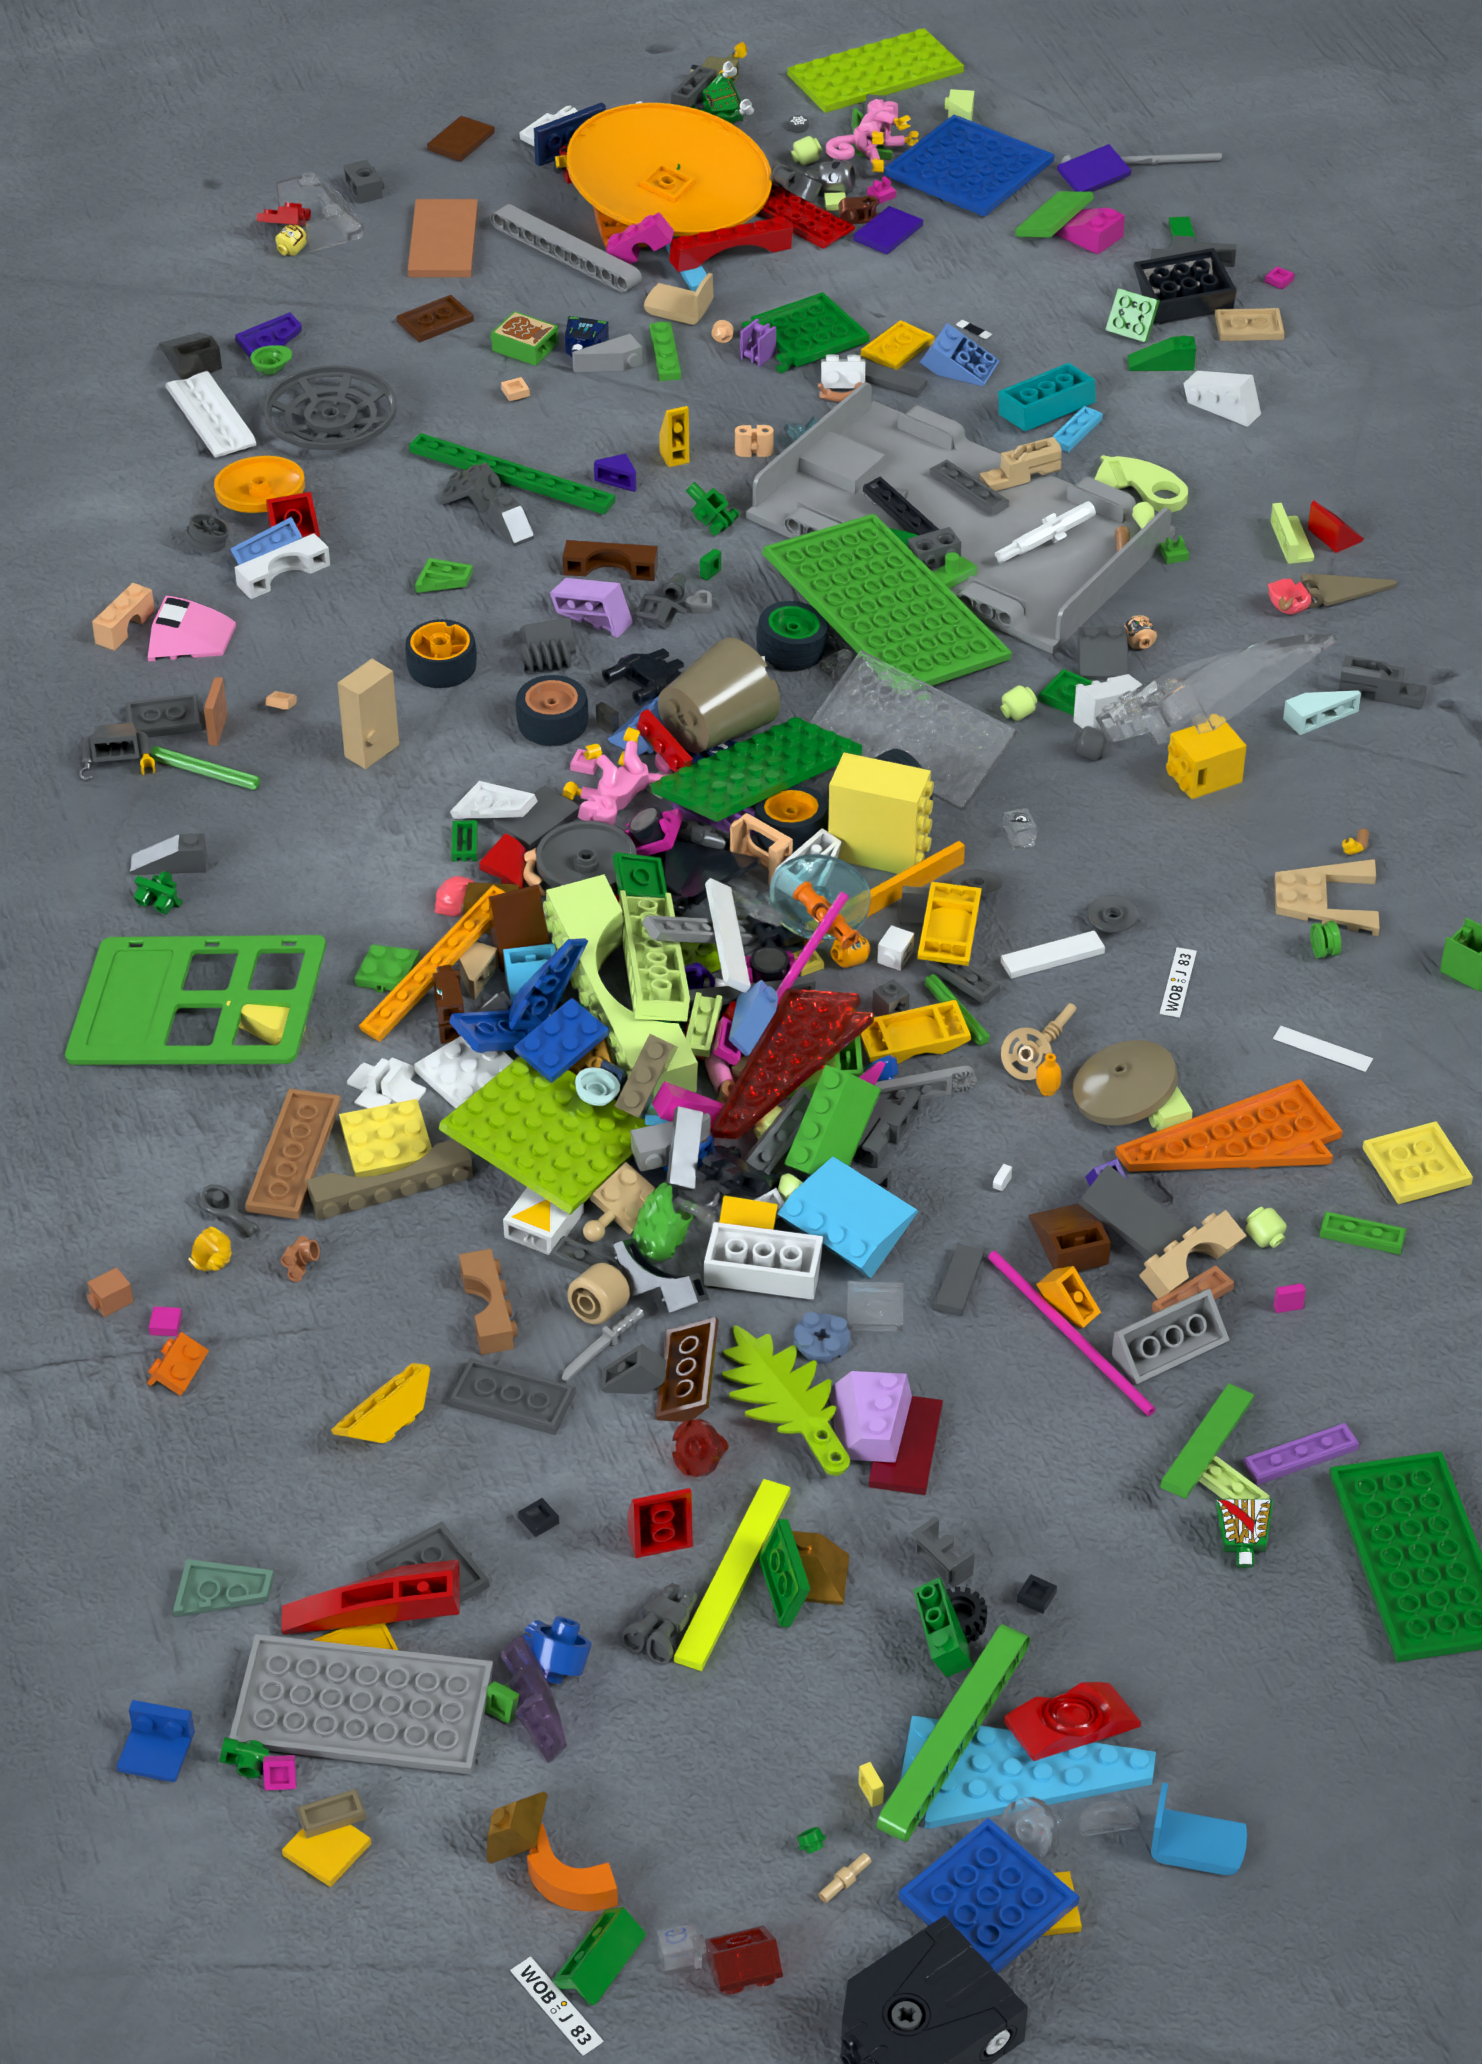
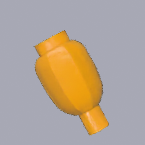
M1052 1053L1046 1054L1045 1061L1038 1066L1036 1072V1084L1040 1092L1045 1096L1054 1095L1061 1085V1068L1056 1062V1056Z

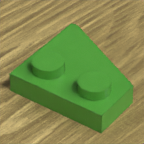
M429 558L415 584V592L466 587L473 574V565Z

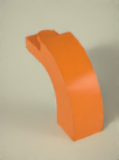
M542 1823L536 1847L530 1849V1855H527L528 1874L537 1890L556 1905L576 1911H599L618 1906L617 1886L609 1862L588 1868H574L563 1864L554 1856Z

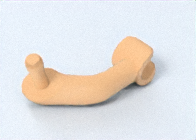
M534 848L524 854L526 866L523 877L529 886L538 884L540 894L543 897L546 895V892L539 884L543 879L534 873L537 848Z

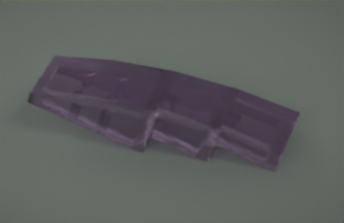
M521 1635L514 1638L500 1653V1656L513 1674L512 1679L508 1682L509 1687L520 1694L519 1702L521 1706L515 1713L547 1762L550 1763L567 1747L561 1717L550 1686L537 1659Z

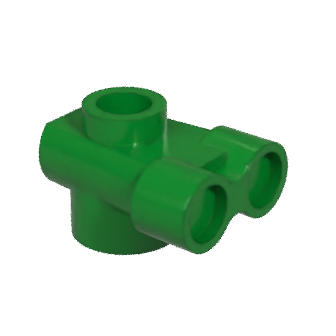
M224 1737L219 1762L229 1765L237 1764L236 1772L248 1778H257L261 1774L264 1756H268L269 1749H265L263 1743L256 1740H248L246 1743L238 1742L237 1739Z

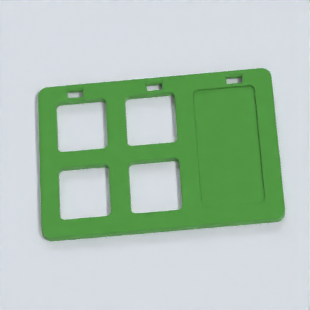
M321 935L108 937L100 944L65 1052L66 1060L72 1065L291 1063L298 1056L327 946L326 940ZM283 943H296V946H283ZM130 944H143V946L130 947ZM206 944H219V946L206 947ZM263 953H305L296 987L292 990H249L259 955ZM195 954H238L230 984L226 990L183 991L190 963ZM244 1005L290 1008L280 1044L234 1045L242 1017L241 1010ZM179 1008H222L213 1043L207 1046H166L176 1011Z

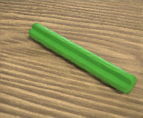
M937 975L927 976L925 978V986L940 1003L956 1000L971 1038L979 1046L987 1044L990 1037L989 1033Z

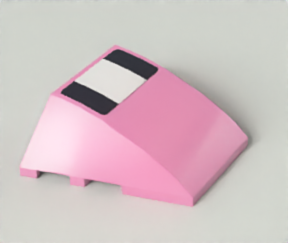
M165 596L152 624L148 662L156 661L155 657L170 656V660H174L179 655L190 654L193 658L222 656L235 630L236 622L228 616L196 602Z

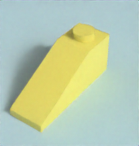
M246 1004L241 1010L242 1017L239 1027L271 1045H278L283 1036L290 1008Z

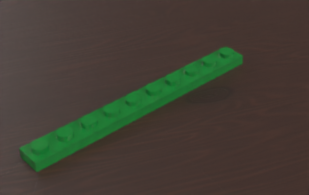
M420 433L409 444V452L464 470H468L475 464L481 465L487 462L501 482L605 515L616 502L615 495L423 433Z

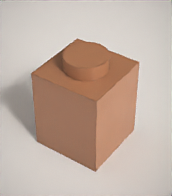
M117 1267L87 1282L89 1288L88 1302L94 1310L98 1309L104 1317L134 1302L131 1284Z

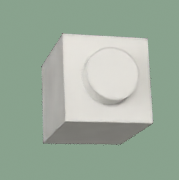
M891 925L878 944L877 963L901 971L914 952V933Z

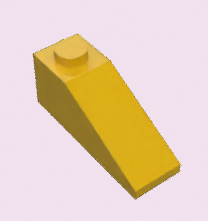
M688 406L666 410L659 433L660 454L668 467L690 463Z

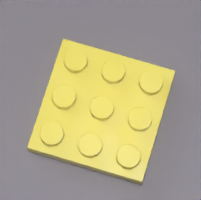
M417 1099L339 1114L342 1132L355 1177L378 1176L404 1169L420 1160L432 1149Z
M1437 1121L1363 1142V1150L1398 1204L1472 1184L1473 1176Z

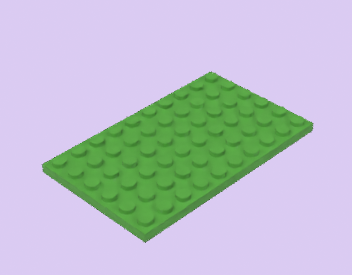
M875 514L764 546L762 554L899 697L1008 661L1011 658L1012 652Z

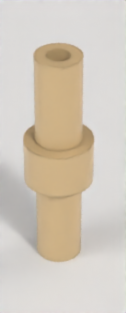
M862 1853L848 1867L843 1866L834 1874L835 1879L818 1893L819 1898L824 1903H827L843 1888L848 1889L856 1881V1876L872 1862L870 1857L866 1853Z

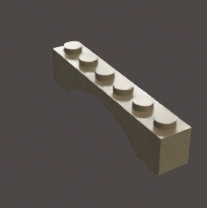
M452 1139L435 1144L420 1160L393 1173L370 1177H354L329 1173L306 1180L308 1198L319 1221L472 1178V1158L464 1145Z

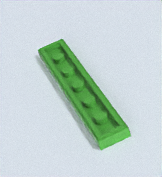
M1228 1383L1163 1477L1160 1488L1187 1499L1253 1402L1254 1394Z

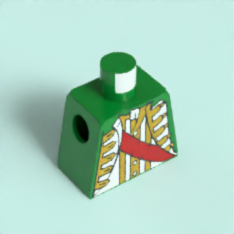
M1216 1499V1514L1224 1552H1236L1237 1567H1254V1553L1266 1552L1273 1499Z

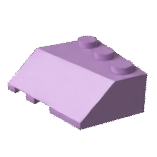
M851 1371L831 1386V1406H836L833 1416L835 1434L848 1453L850 1460L896 1462L912 1399L907 1374Z

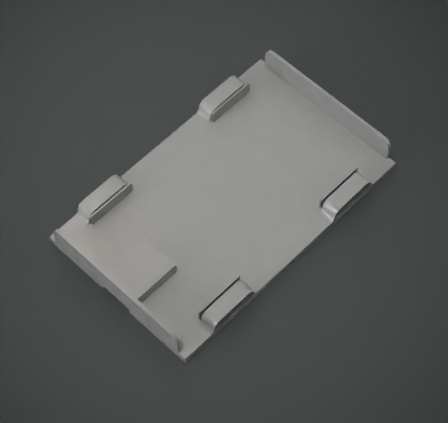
M867 382L862 383L756 475L753 482V506L746 511V519L789 538L798 537L871 514H875L888 528L907 532L863 492V485L881 476L938 529L950 527L960 539L961 556L977 566V574L972 577L970 576L969 579L950 588V590L983 624L1051 654L1078 630V627H1081L1159 551L1160 543L1165 542L1167 537L1172 538L1175 535V527L1170 525V509L1163 508L1141 529L1132 517L1133 507L1136 505L1135 499L1126 492L1090 477H1083L1073 485L1049 474H1031L1030 482L996 491L1009 500V507L991 516L931 476L930 468L947 459L980 481V473L1000 468L1001 454L969 441L965 437V430L960 423L920 406H914L904 414L873 401L871 403L872 387ZM1087 501L1093 504L1096 515L1065 532L1067 537L1053 543L1052 539L1034 549L1022 555H1016L1001 564L995 557V552L1012 544L1013 540L1043 525L1041 520L1053 513L1058 517ZM1125 526L1129 530L1130 541L1117 552L1115 530L1117 527ZM940 567L933 568V569H930V570L933 572V571L939 569Z

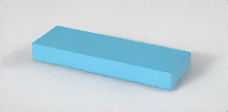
M1083 406L1052 437L1060 444L1062 451L1069 453L1102 421L1103 413Z

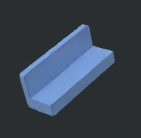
M292 517L230 548L229 552L234 556L237 564L241 565L300 540L302 536Z

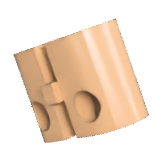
M742 425L735 428V454L737 456L752 457V454H757V457H768L773 454L774 430L771 426L757 425V429H751V425Z

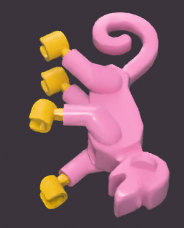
M874 99L869 102L867 106L868 113L863 117L860 125L854 129L853 135L832 138L826 144V153L838 160H849L855 155V149L852 146L854 144L858 151H861L870 159L873 165V172H884V160H880L876 146L895 147L904 146L907 143L912 147L919 140L911 138H917L919 133L911 131L908 137H904V135L891 136V125H896L899 130H904L911 127V125L906 123L911 118L908 115L898 118V103Z
M631 727L627 728L623 738L627 743L625 751L622 752L618 764L621 765L619 768L606 755H602L599 744L585 746L587 749L584 752L586 760L596 759V763L603 770V776L599 780L598 789L583 786L581 789L578 788L576 783L571 781L565 784L562 796L571 801L575 795L581 796V799L588 800L583 802L579 808V819L603 822L614 826L618 810L624 809L637 792L646 788L647 784H651L666 776L648 773L647 765L641 762L638 757L637 743L640 731ZM657 753L654 762L656 768L662 773H670L671 769L668 763Z

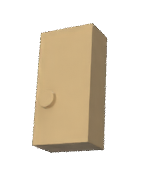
M374 659L369 660L338 682L344 754L347 759L364 769H367L399 746L393 671Z

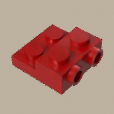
M285 202L284 206H278V210L264 209L263 213H257V221L307 225V221H310L311 209L302 208L300 203Z

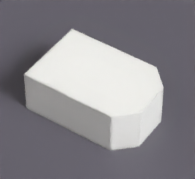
M1002 1165L994 1178L993 1188L1000 1191L1005 1189L1012 1177L1011 1166Z

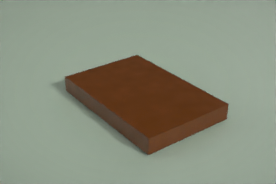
M461 115L427 144V150L461 162L495 133V127Z
M452 295L396 316L397 323L419 343L474 321V315Z

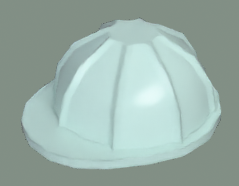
M586 1068L576 1076V1091L581 1100L591 1106H604L608 1104L620 1091L618 1079L611 1072L604 1069Z

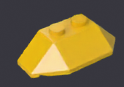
M411 1363L403 1372L394 1376L341 1419L331 1429L333 1435L378 1443H386L393 1439L395 1433L403 1426L412 1423L415 1420V1416L424 1408L431 1370L429 1365Z

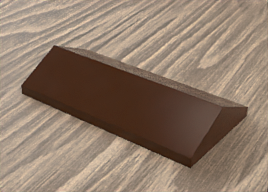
M717 1317L666 1330L663 1358L666 1360L665 1382L659 1386L655 1415L657 1420L691 1422L709 1408L719 1322Z

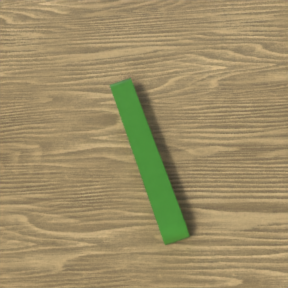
M1003 1624L998 1627L882 1809L876 1825L878 1830L904 1842L909 1840L1023 1659L1030 1643V1636Z

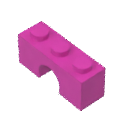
M660 212L653 216L648 215L642 222L630 225L620 234H613L608 240L606 252L628 264H632L638 261L640 247L636 243H646L653 251H656L671 243L674 230Z

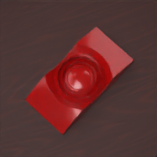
M1081 1682L1065 1694L1053 1698L1036 1696L1004 1716L1005 1725L1033 1761L1141 1727L1139 1718L1110 1683Z

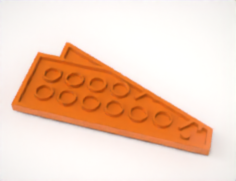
M1298 1079L1116 1146L1115 1154L1128 1172L1244 1167L1257 1169L1259 1167L1327 1165L1332 1163L1333 1155L1324 1144L1342 1138L1343 1130L1303 1081Z

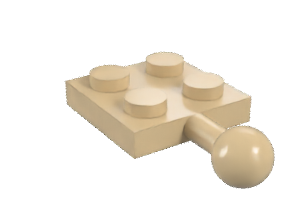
M625 1162L591 1195L590 1200L605 1213L598 1220L588 1221L584 1225L583 1234L585 1238L591 1242L601 1240L605 1234V1227L612 1221H615L629 1235L633 1233L639 1209L642 1208L647 1195L651 1194L656 1188Z

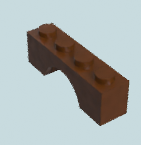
M566 540L563 553V575L586 577L595 569L616 567L626 571L632 580L655 581L658 567V546Z

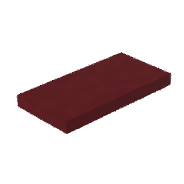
M912 1396L896 1462L873 1461L869 1477V1487L926 1495L943 1400Z

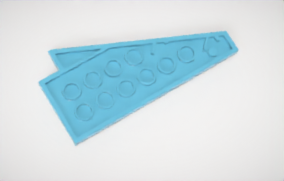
M912 1715L901 1779L939 1719ZM980 1726L926 1811L924 1828L931 1829L1152 1785L1156 1752L1093 1742L1033 1761L1010 1730Z

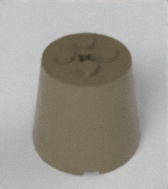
M727 637L716 642L661 691L658 698L659 713L665 728L684 749L693 753H701L774 721L780 710V696L775 679L770 680L764 669L767 664L752 647L739 639Z

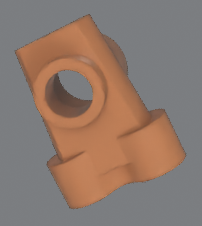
M299 1236L293 1245L287 1247L281 1257V1263L288 1268L287 1275L290 1280L294 1282L301 1281L306 1272L307 1262L319 1259L320 1249L317 1241L314 1239L309 1240L306 1236Z

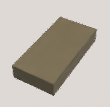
M357 1789L297 1807V1814L306 1839L366 1820V1813Z

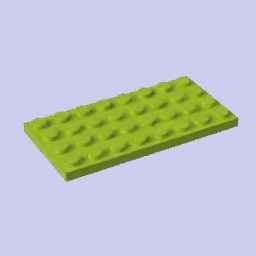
M925 28L787 68V75L825 113L866 101L867 94L885 96L964 72V65Z

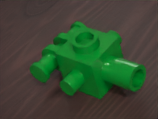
M694 482L686 489L689 496L696 502L691 511L695 514V518L699 521L701 520L705 526L712 523L709 527L711 534L718 535L720 531H725L734 523V519L739 517V512L735 508H731L729 512L725 509L729 503L725 500V496L721 493L719 494L715 488L706 493Z

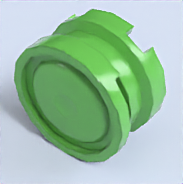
M1327 921L1324 925L1313 923L1310 930V939L1315 956L1317 958H1324L1327 954L1338 956L1341 953V936L1337 923H1334V921Z

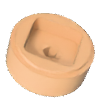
M719 320L714 323L712 337L717 342L726 343L732 339L734 328L730 322Z

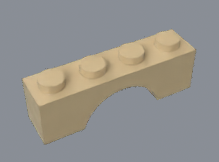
M1226 1210L1218 1216L1212 1213L1201 1222L1204 1225L1203 1227L1197 1229L1194 1226L1182 1236L1185 1240L1180 1243L1176 1240L1163 1249L1164 1255L1159 1257L1155 1254L1144 1263L1146 1269L1139 1276L1157 1299L1180 1287L1189 1278L1186 1268L1188 1254L1201 1252L1219 1259L1247 1236Z

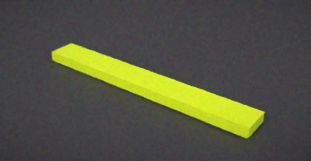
M763 1479L674 1655L675 1663L699 1671L703 1670L758 1560V1556L791 1494V1487Z

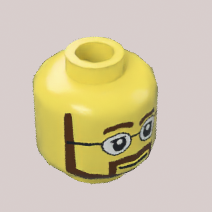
M298 225L285 226L275 238L277 250L282 255L296 256L307 243L306 233Z

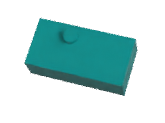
M1070 363L998 391L999 415L1023 431L1050 423L1054 419L1096 402L1095 379Z

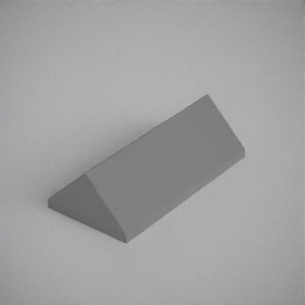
M1210 1288L1114 1332L1112 1359L1133 1384H1139L1229 1341Z

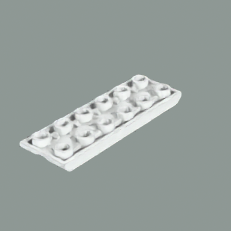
M208 371L198 373L185 380H175L165 384L167 390L215 458L256 446L253 434Z

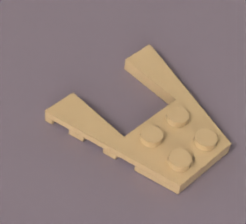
M1375 860L1275 872L1276 914L1308 921V917L1322 920V924H1325L1327 921H1334V923L1346 925L1347 930L1359 932V929L1373 931L1372 935L1379 936L1378 911L1327 909L1326 882L1375 884Z

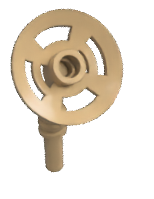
M1069 1003L1054 1021L1049 1022L1042 1033L1028 1027L1012 1031L1005 1038L1001 1048V1059L1005 1069L1012 1076L1021 1080L1036 1079L1037 1066L1042 1062L1044 1053H1052L1049 1042H1054L1059 1034H1061L1062 1027L1077 1010L1076 1006ZM1028 1034L1034 1035L1039 1039L1036 1042L1028 1040ZM1018 1037L1019 1041L1013 1048V1054H1009L1012 1042ZM1038 1054H1039L1038 1060L1034 1063L1033 1060H1035V1059L1038 1057ZM1018 1061L1021 1065L1028 1067V1073L1017 1070L1012 1063Z

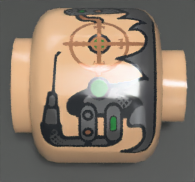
M1144 615L1133 616L1125 623L1127 642L1132 649H1146L1156 641L1157 631L1148 617Z

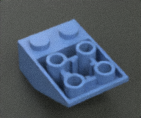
M946 323L920 363L936 375L984 386L1000 360L966 337L958 329Z

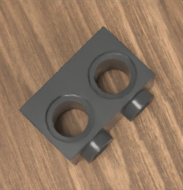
M950 527L908 539V548L929 569L944 566L945 556L950 552L957 553L961 557V541Z

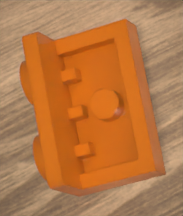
M180 1332L174 1340L169 1338L160 1350L164 1354L161 1360L156 1358L148 1370L152 1375L147 1384L152 1386L157 1380L181 1396L209 1350L183 1332Z

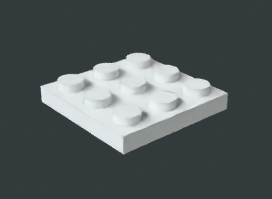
M460 1036L415 1063L414 1071L454 1108H457L514 1060L501 1051L475 1052L463 1037Z

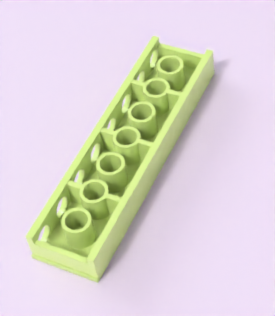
M620 890L619 905L622 909V943L634 1018L687 1021L690 995L680 942L655 941L648 935V931L642 925L646 915L675 917L671 893H666L665 898L626 896V892Z

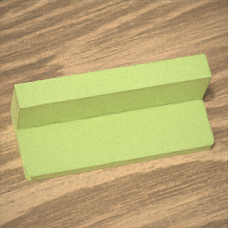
M1273 503L1270 522L1287 563L1314 561V554L1298 516H1287L1282 503Z

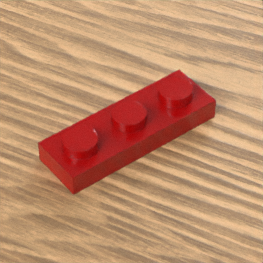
M649 709L641 712L637 724L640 735L647 739L655 752L660 754L668 763L670 769L677 772L682 767H690L693 758Z

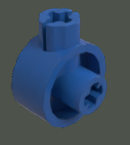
M556 1616L552 1625L536 1620L525 1628V1631L529 1633H524L523 1635L528 1645L526 1658L539 1667L537 1672L539 1678L551 1683L561 1684L565 1675L579 1676L583 1674L592 1644L587 1638L578 1634L580 1629L578 1622Z

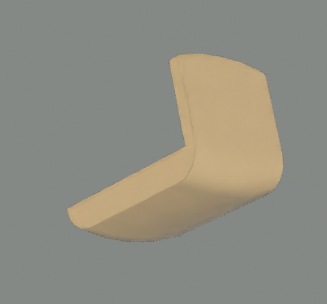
M708 273L704 277L696 292L658 283L648 294L644 303V309L654 316L692 325L696 324L706 313L713 300V274Z

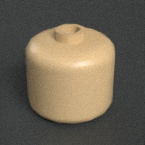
M606 1263L592 1265L570 1283L567 1292L568 1302L574 1313L584 1322L593 1325L603 1324L626 1306L630 1297L629 1285L624 1275L617 1268Z

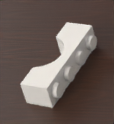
M311 534L236 566L237 586L250 599L271 591L270 583L272 579L282 572L300 570L311 574L330 566L329 548L315 534Z

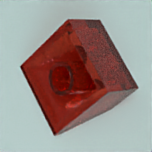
M764 1925L702 1940L715 1986L720 1992L725 1991L726 1994H735L742 1992L744 1986L756 1984L759 1987L774 1984L775 1979L783 1977L776 1938Z

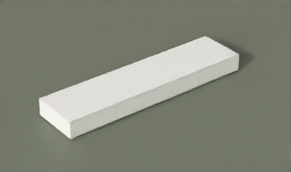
M1094 930L1002 955L1001 964L1010 979L1104 954L1105 946Z

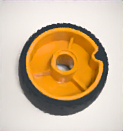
M437 619L421 623L409 632L405 646L406 663L409 674L419 684L430 688H450L462 684L475 672L477 662L476 643L473 633L466 625L448 619Z

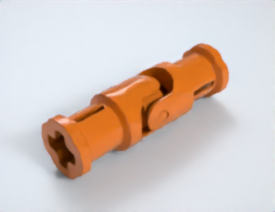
M806 881L796 888L793 898L796 901H800L807 908V913L820 924L832 905L823 895L819 896L812 888L813 885ZM838 914L827 933L833 935L840 942L842 949H847L858 940L860 933L856 929L852 930L845 922V918Z

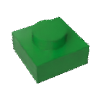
M714 548L702 556L699 562L700 578L708 581L722 570L721 551Z

